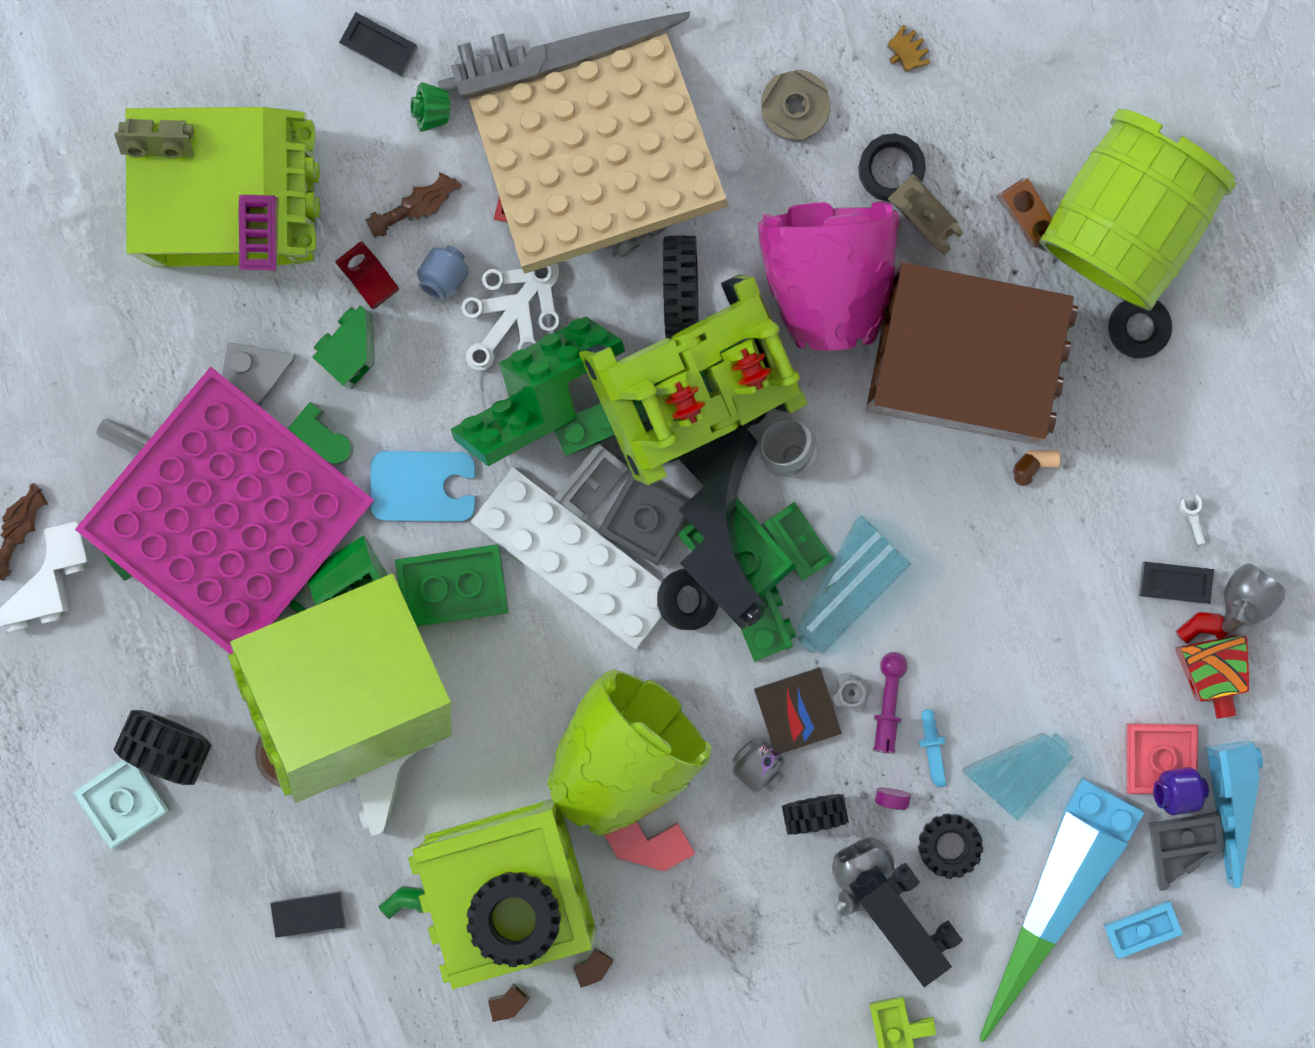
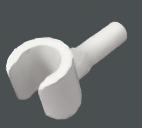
M1194 495L1196 510H1188L1185 507L1184 499L1180 502L1179 510L1182 515L1189 518L1196 543L1200 545L1205 543L1198 515L1202 508V500L1199 496Z

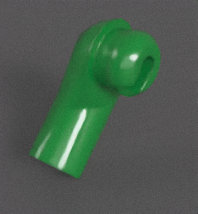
M403 886L378 907L388 919H391L402 908L416 909L417 912L423 913L419 895H423L425 892L422 888Z

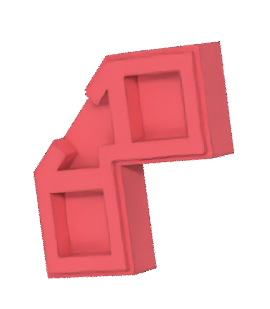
M638 822L605 835L617 858L662 871L670 869L695 854L678 823L650 839H647Z

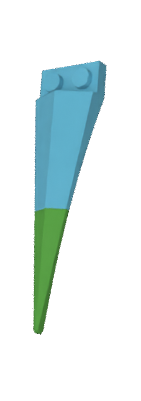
M1081 777L1064 808L1022 928L980 1034L981 1042L987 1039L1128 846V841L1145 813L1143 809Z

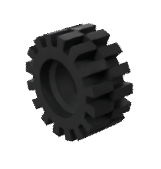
M844 794L817 796L782 805L788 835L818 832L819 830H828L832 827H839L849 823Z
M947 813L940 817L936 816L932 818L929 824H925L924 830L919 836L918 849L924 864L929 870L946 879H952V877L961 878L967 872L971 873L975 870L974 866L976 864L979 865L981 861L980 855L983 853V840L972 822L961 815H950ZM946 833H956L964 841L963 852L955 859H945L938 853V840Z

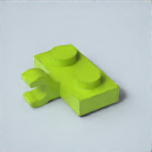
M904 996L869 1002L878 1048H915L913 1039L936 1035L933 1017L922 1018L909 1023Z

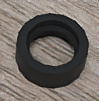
M897 133L884 134L872 140L864 149L858 166L859 178L865 190L874 198L890 202L888 198L898 188L883 187L872 175L871 165L873 158L879 151L892 147L903 150L912 161V174L921 182L926 171L925 156L919 145L909 137Z

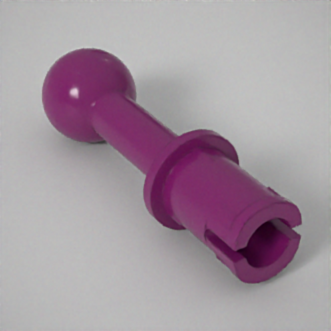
M890 652L881 659L880 670L885 676L881 715H874L877 725L873 751H882V753L895 754L897 727L898 723L902 722L901 718L895 717L899 679L906 674L908 668L906 658L897 652Z

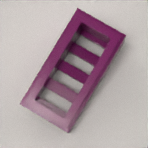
M239 195V268L241 271H277L279 198L274 195ZM250 207L267 208L268 214H250ZM249 222L268 223V229H249ZM249 237L268 238V244H249ZM249 252H268V259H249Z

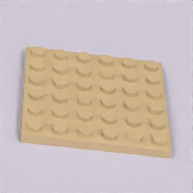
M667 33L644 40L624 50H618L595 61H585L577 67L562 72H552L539 79L469 98L524 274L728 207L724 190Z

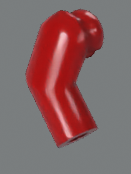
M1208 612L1196 613L1175 631L1185 644H1188L1201 632L1212 634L1217 639L1228 635L1222 629L1225 617L1221 614Z

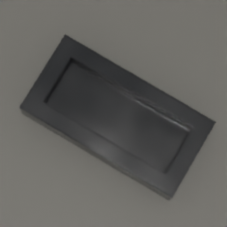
M357 12L353 15L339 42L342 46L400 77L403 76L418 48L417 44Z
M1143 561L1139 596L1211 604L1214 569Z
M341 891L270 903L275 938L346 926Z

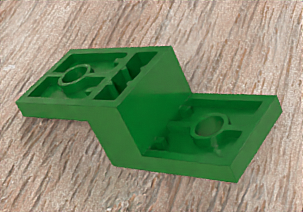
M585 316L573 320L568 326L553 334L543 336L535 344L513 352L510 357L499 362L509 398L495 402L485 411L475 416L467 417L462 423L451 428L454 441L485 465L490 466L573 421L577 417L567 383L587 373L579 353L598 344L607 348L610 347L616 357L625 352L622 339Z

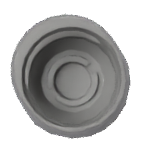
M782 419L772 423L765 430L761 437L760 454L765 466L773 475L778 477H798L804 475L813 467L817 459L818 445L815 434L810 426L798 420Z

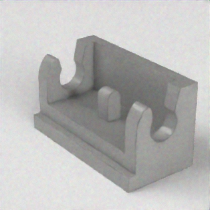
M598 443L554 498L585 522L629 468Z

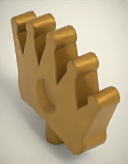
M902 25L895 37L887 45L895 54L889 59L890 63L893 65L900 60L905 72L928 65L930 63L929 59L925 61L919 60L928 53V49L916 50L924 42V39L920 38L910 42L912 37L915 36L916 31L913 30L911 33L902 36L903 31L906 29V26Z

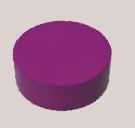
M877 788L876 804L896 810H906L909 808L910 793L893 788Z

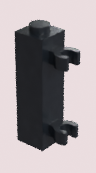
M907 863L897 867L888 879L876 865L872 869L862 872L849 887L922 986L926 987L952 968L942 952L958 946L963 939L949 920L942 923L936 932L930 936L901 898V893L914 889L920 883Z

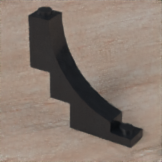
M767 412L743 426L738 425V428L678 457L681 463L704 486L679 511L705 538L680 564L742 630L747 626L756 624L762 618L764 610L768 607L748 578L739 554L735 532V507L739 485L748 460L758 444L748 428L751 425L760 423L765 418Z

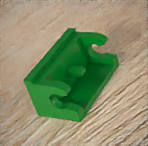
M795 502L763 523L774 541L797 567L794 570L802 581L833 560Z

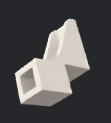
M81 521L43 529L46 539V557L43 566L29 582L0 607V627L6 626L7 632L28 628V620L40 618L41 624L62 619L61 612L71 610L61 570L64 569L65 575L85 571V564L94 562L90 541L75 530Z
M434 743V744H432V745H430V746H427V747H425V748L432 747V746L436 745V743ZM414 753L350 780L354 796L360 795L363 809H359L362 827L364 830L369 829L371 836L380 834L388 827L401 770L405 762Z

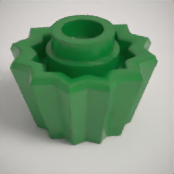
M424 82L417 86L416 97H412L410 102L411 116L417 119V127H419L420 132L445 125L450 118L449 93L446 90Z

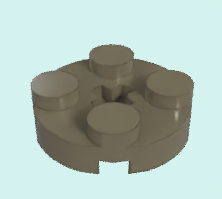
M804 70L788 71L772 78L766 85L761 98V115L769 130L776 136L789 141H804L816 135L824 127L830 114V97L825 84L816 75ZM797 97H801L803 99L802 106L805 110L802 113H789V105L786 104V101L789 98L795 100Z

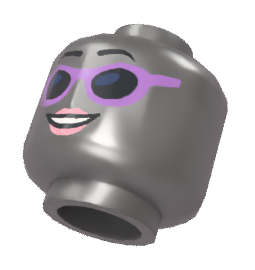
M750 740L732 759L736 763L733 773L753 792L761 791L765 787L771 791L784 777L780 772L784 766L783 757L764 740H759L755 743Z

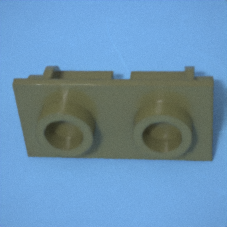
M126 119V122H119L118 132H115L116 142L121 155L135 158L144 157L145 155L164 156L170 159L193 157L194 155L190 139H193L194 127L193 124H187L185 120H160L159 132H153V120Z

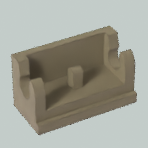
M914 174L888 198L928 243L943 255L951 249L946 241L948 237L952 234L961 237L963 234V230L956 224L957 220Z

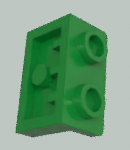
M776 586L761 597L768 605L764 610L762 618L756 624L747 626L743 630L741 629L754 662L793 647L791 639L797 637L790 619L782 620L778 607L784 604Z

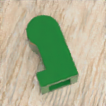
M309 402L288 427V430L326 461L333 464L346 463L353 454L351 440L345 435L334 433L323 424L319 418L324 411L314 403Z

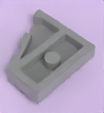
M228 342L222 376L260 406L266 395L278 383V379L287 367L294 362L295 354Z

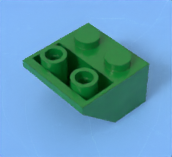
M361 305L356 310L353 307L349 308L338 320L341 326L332 336L327 333L316 343L314 349L317 352L312 357L342 386L351 390L375 365L373 315Z
M361 536L325 559L308 580L313 601L318 605L383 578L388 574L366 537Z

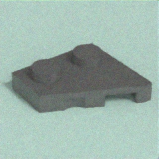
M1218 812L1149 823L1157 887L1160 891L1168 889L1170 887L1169 883L1185 872L1191 873L1200 867L1204 860L1213 858L1225 849L1221 815Z

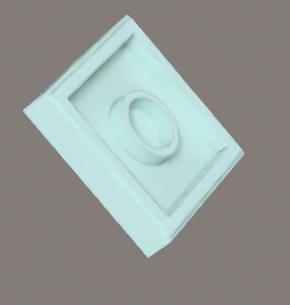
M122 759L72 792L110 850L116 848L170 811L145 771L132 766Z

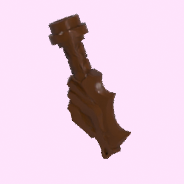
M439 172L438 179L432 185L425 187L413 186L412 195L402 198L400 206L383 215H377L375 211L365 221L374 238L380 235L384 237L387 235L386 231L389 230L388 226L390 227L407 217L409 221H412L414 218L420 220L424 216L427 219L431 215L437 214L443 203L450 197L449 194L461 189L462 184L455 177L452 179Z
M36 483L30 484L27 495L21 497L16 503L7 508L5 515L2 517L4 524L1 526L3 531L1 538L5 539L0 548V580L5 581L7 575L10 576L12 572L8 564L16 546L25 543L27 533L35 531L34 522L37 511L42 506L49 505L41 493L43 489L39 488Z

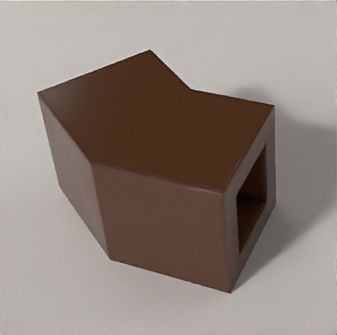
M595 947L587 960L574 964L573 968L580 987L582 988L601 981L614 959Z
M512 984L504 994L490 997L488 1003L492 1021L496 1022L514 1018L530 997L515 984Z

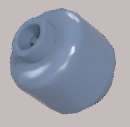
M447 246L446 249L433 248L417 270V276L420 281L419 287L431 297L442 300L443 297H453L469 274L468 266L463 261L465 258L463 253L452 246Z

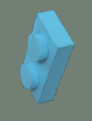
M1169 900L1103 925L1117 959L1183 935Z

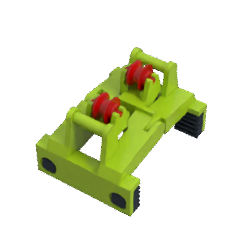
M738 274L722 282L721 286L730 306L676 333L671 337L672 339L665 338L619 361H616L611 348L596 344L579 353L635 480L650 485L667 477L662 464L738 428V425L743 426L772 409L791 414L808 404L798 382L800 380L799 373L792 368L779 338V326L772 321L753 276ZM745 338H750L749 340L720 354L721 351L736 344L737 342ZM721 360H724L723 362H721V363H719V364H717V365H713V364H715V363H717V362H719V361H721ZM702 370L704 371L707 381L711 387L712 392L708 393L704 381L700 375V371ZM664 380V381H663L662 383H660L659 385L654 386L655 383ZM632 400L642 401L653 429L645 431Z

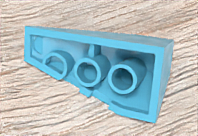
M1249 740L1206 746L1216 812L1221 815L1225 849L1222 852L1227 884L1233 888H1239L1242 884L1260 779L1258 769L1263 768L1261 750L1259 747L1255 748L1254 742Z

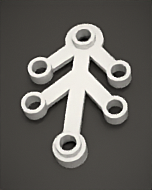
M557 263L546 267L548 275L544 279L537 278L535 271L524 274L523 269L503 272L489 269L483 274L482 282L491 291L499 290L502 285L525 284L518 294L483 300L469 297L463 301L462 312L470 319H476L481 314L505 311L483 342L473 344L468 349L466 360L472 369L486 371L492 367L495 361L493 351L516 320L520 335L518 350L522 349L526 343H536L529 302L537 291L542 310L538 319L540 327L546 332H553L559 327L560 319L557 313H555L551 289L559 278ZM490 274H497L500 281L496 286H489L487 284V277ZM468 303H478L479 310L476 314L467 313L466 306ZM546 315H553L556 318V323L553 327L548 328L543 325V318ZM478 350H483L486 353V360L483 363H476L474 361V353Z

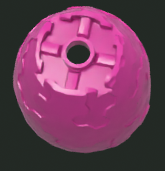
M880 201L872 203L871 207L833 208L827 202H814L792 205L785 214L775 216L762 214L763 219L757 223L765 274L772 296L775 297L782 321L798 348H806V343L809 342V347L812 350L832 351L853 348L856 346L857 339H862V345L874 343L883 323L885 309L889 304L893 289L899 212L892 210V204Z

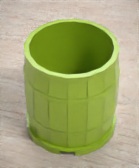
M1118 108L1109 122L1112 126L1098 146L1093 149L1089 158L1076 175L1065 196L1060 201L1057 211L1039 243L1059 261L1097 286L1122 300L1150 311L1167 286L1179 274V271L1194 251L1207 227L1211 224L1223 196H1228L1237 183L1234 182L1236 178L1230 170L1192 141L1182 136L1179 142L1176 143L1160 133L1163 127L1161 123L1132 110Z

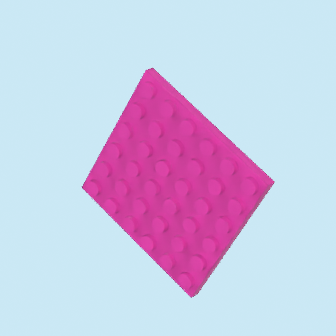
M210 366L75 530L231 654L233 650L230 641L273 624L374 500Z

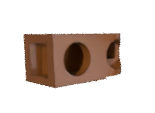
M1022 178L996 195L1001 205L1006 208L1015 224L1019 226L1033 248H1037L1041 245L1039 241L1046 232L1052 217L1029 178Z

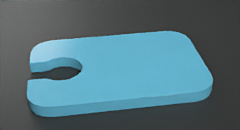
M383 451L377 453L371 461L370 497L374 500L370 505L372 514L377 519L383 521L468 520L475 510V496L464 495L458 499L451 498L445 493L444 484L451 475L475 478V462L472 456L464 452Z

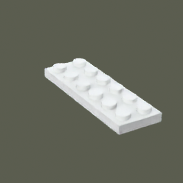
M512 467L471 520V523L635 650L661 618L657 606V592L662 581L514 467Z

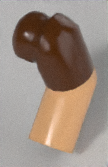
M1027 451L1014 465L1015 483L1020 486L1030 485L1033 482L1032 477L1041 467L1059 468L1060 451Z

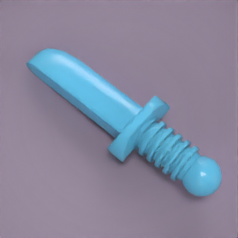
M925 709L921 713V718L923 720L924 738L926 739L919 740V746L926 747L930 775L934 785L944 787L946 786L940 744L946 743L945 736L937 737L938 731L936 720H934L935 714L931 709Z

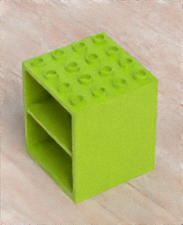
M393 573L230 641L233 653L227 656L231 663L237 687L243 701L247 703L257 733L261 735L267 757L271 765H274L284 796L291 794L295 804L452 736L451 701Z

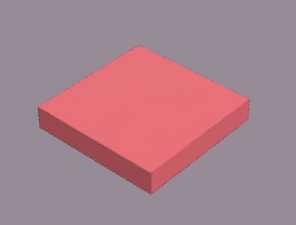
M1126 724L1127 794H1153L1154 783L1158 781L1161 773L1167 770L1192 767L1198 771L1197 724Z

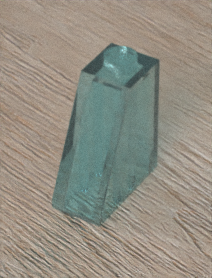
M1042 732L969 764L962 772L1018 821L1072 761L1073 757L1067 752L1071 746L1056 733L1050 737Z

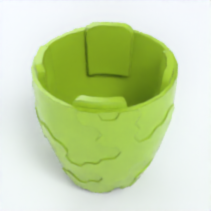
M612 669L605 672L594 682L574 712L556 750L555 762L549 774L547 785L552 790L550 794L553 803L556 804L557 809L567 819L579 827L590 825L589 831L592 834L605 836L646 817L684 791L690 785L691 780L708 764L712 749L711 744L703 739L694 724L681 711V702L655 681H644L637 676Z

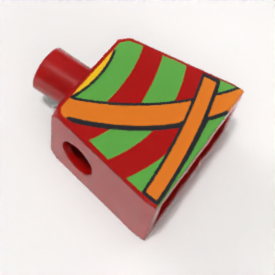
M1236 634L1221 639H1212L1175 647L1195 700L1200 702L1212 700L1216 719L1237 715L1233 695L1249 692L1247 635Z

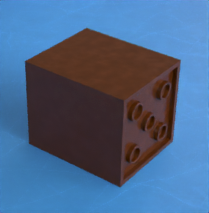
M902 262L895 271L891 297L885 309L865 411L1028 444L1046 439L1049 433L1053 434L1057 413L1051 411L1053 401L1061 396L1064 377L1058 376L1060 365L1063 362L1067 363L1071 348V341H1066L1067 330L1070 327H1074L1077 318L1078 306L1073 305L1074 296Z

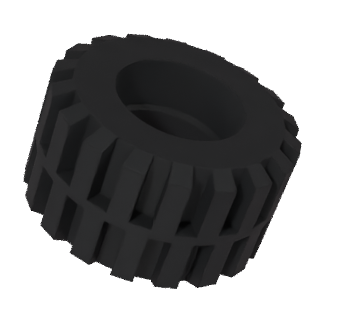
M131 710L113 750L122 760L149 774L180 785H194L212 745L201 734L177 722L148 711Z
M506 872L487 881L474 894L466 916L468 917L467 931L471 933L473 946H477L480 949V954L485 959L489 957L494 960V964L500 966L502 964L509 965V967H517L522 964L525 966L538 958L540 959L552 946L560 930V904L558 899L552 894L553 890L550 886H546L541 882L542 879L537 876L527 875L526 872ZM510 897L525 900L533 908L536 916V923L532 933L518 941L504 938L498 933L493 924V912L496 906L502 900Z

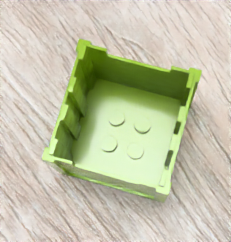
M552 798L425 834L424 843L412 849L414 856L408 857L412 875H420L425 894L419 895L423 913H431L434 925L429 926L428 931L432 945L438 943L440 945L445 964L439 965L443 983L450 982L452 990L592 950L597 928L564 814L557 809ZM506 872H526L527 875L532 877L537 876L542 879V883L550 886L553 890L552 894L558 899L560 904V930L555 941L540 959L538 958L525 966L524 964L517 967H509L506 964L500 966L494 964V960L489 957L485 959L480 954V949L477 946H473L471 933L467 931L468 917L466 916L474 894L487 881ZM506 898L498 903L493 912V924L498 933L506 939L522 940L529 936L535 927V912L530 904L521 898Z

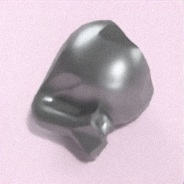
M1246 563L1233 573L1225 586L1223 631L1229 634L1241 626H1251L1269 618L1285 599L1286 589L1253 564Z
M873 837L863 838L838 851L834 856L832 873L837 886L843 890L838 895L839 902L837 903L838 911L842 917L856 911H866L849 887L862 872L870 870L877 865L888 879L895 871L894 858L890 850L881 841Z

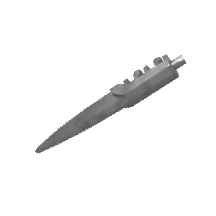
M690 11L622 24L531 47L528 54L524 46L509 50L504 33L491 37L495 54L482 56L478 59L474 57L471 43H465L457 46L462 63L451 65L454 77L439 80L438 85L439 88L446 90L447 93L459 90L462 99H467L519 83L529 82L545 77L552 72H562L577 67L585 61H595L609 56L618 50H624L686 21L690 17Z

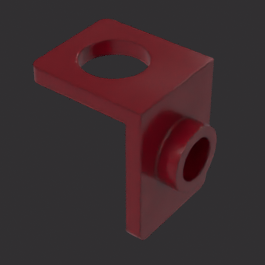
M363 241L357 243L335 261L336 265L352 282L371 309H376L399 290L398 285ZM360 254L364 255V259L359 265L348 267L353 257Z

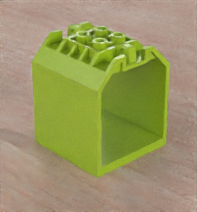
M270 107L125 108V122L126 119L153 120V132H159L160 120H185L187 124H193L194 136L193 139H190L194 153L193 157L170 159L164 156L145 155L144 157L135 158L126 155L127 254L153 267L239 266V195H274L279 198L277 266L315 262V255L313 254L317 248L315 218H320L321 205L320 198L315 197L314 183H320V164L315 162L314 153L312 152L316 144V127L312 120H307L305 112ZM250 207V214H268L267 208ZM249 222V229H268V223ZM249 237V244H268V238ZM249 252V259H268V252Z

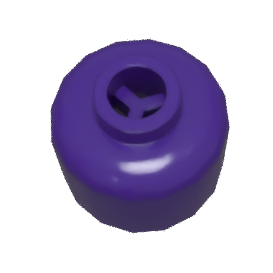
M1185 767L1162 772L1158 781L1154 783L1153 794L1157 806L1164 809L1169 815L1175 816L1201 810L1205 798L1209 795V786L1207 780L1201 777L1197 770L1192 767Z

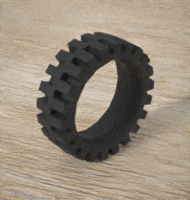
M679 235L664 236L663 238L665 337L672 339L671 337L676 333L698 323L696 236Z

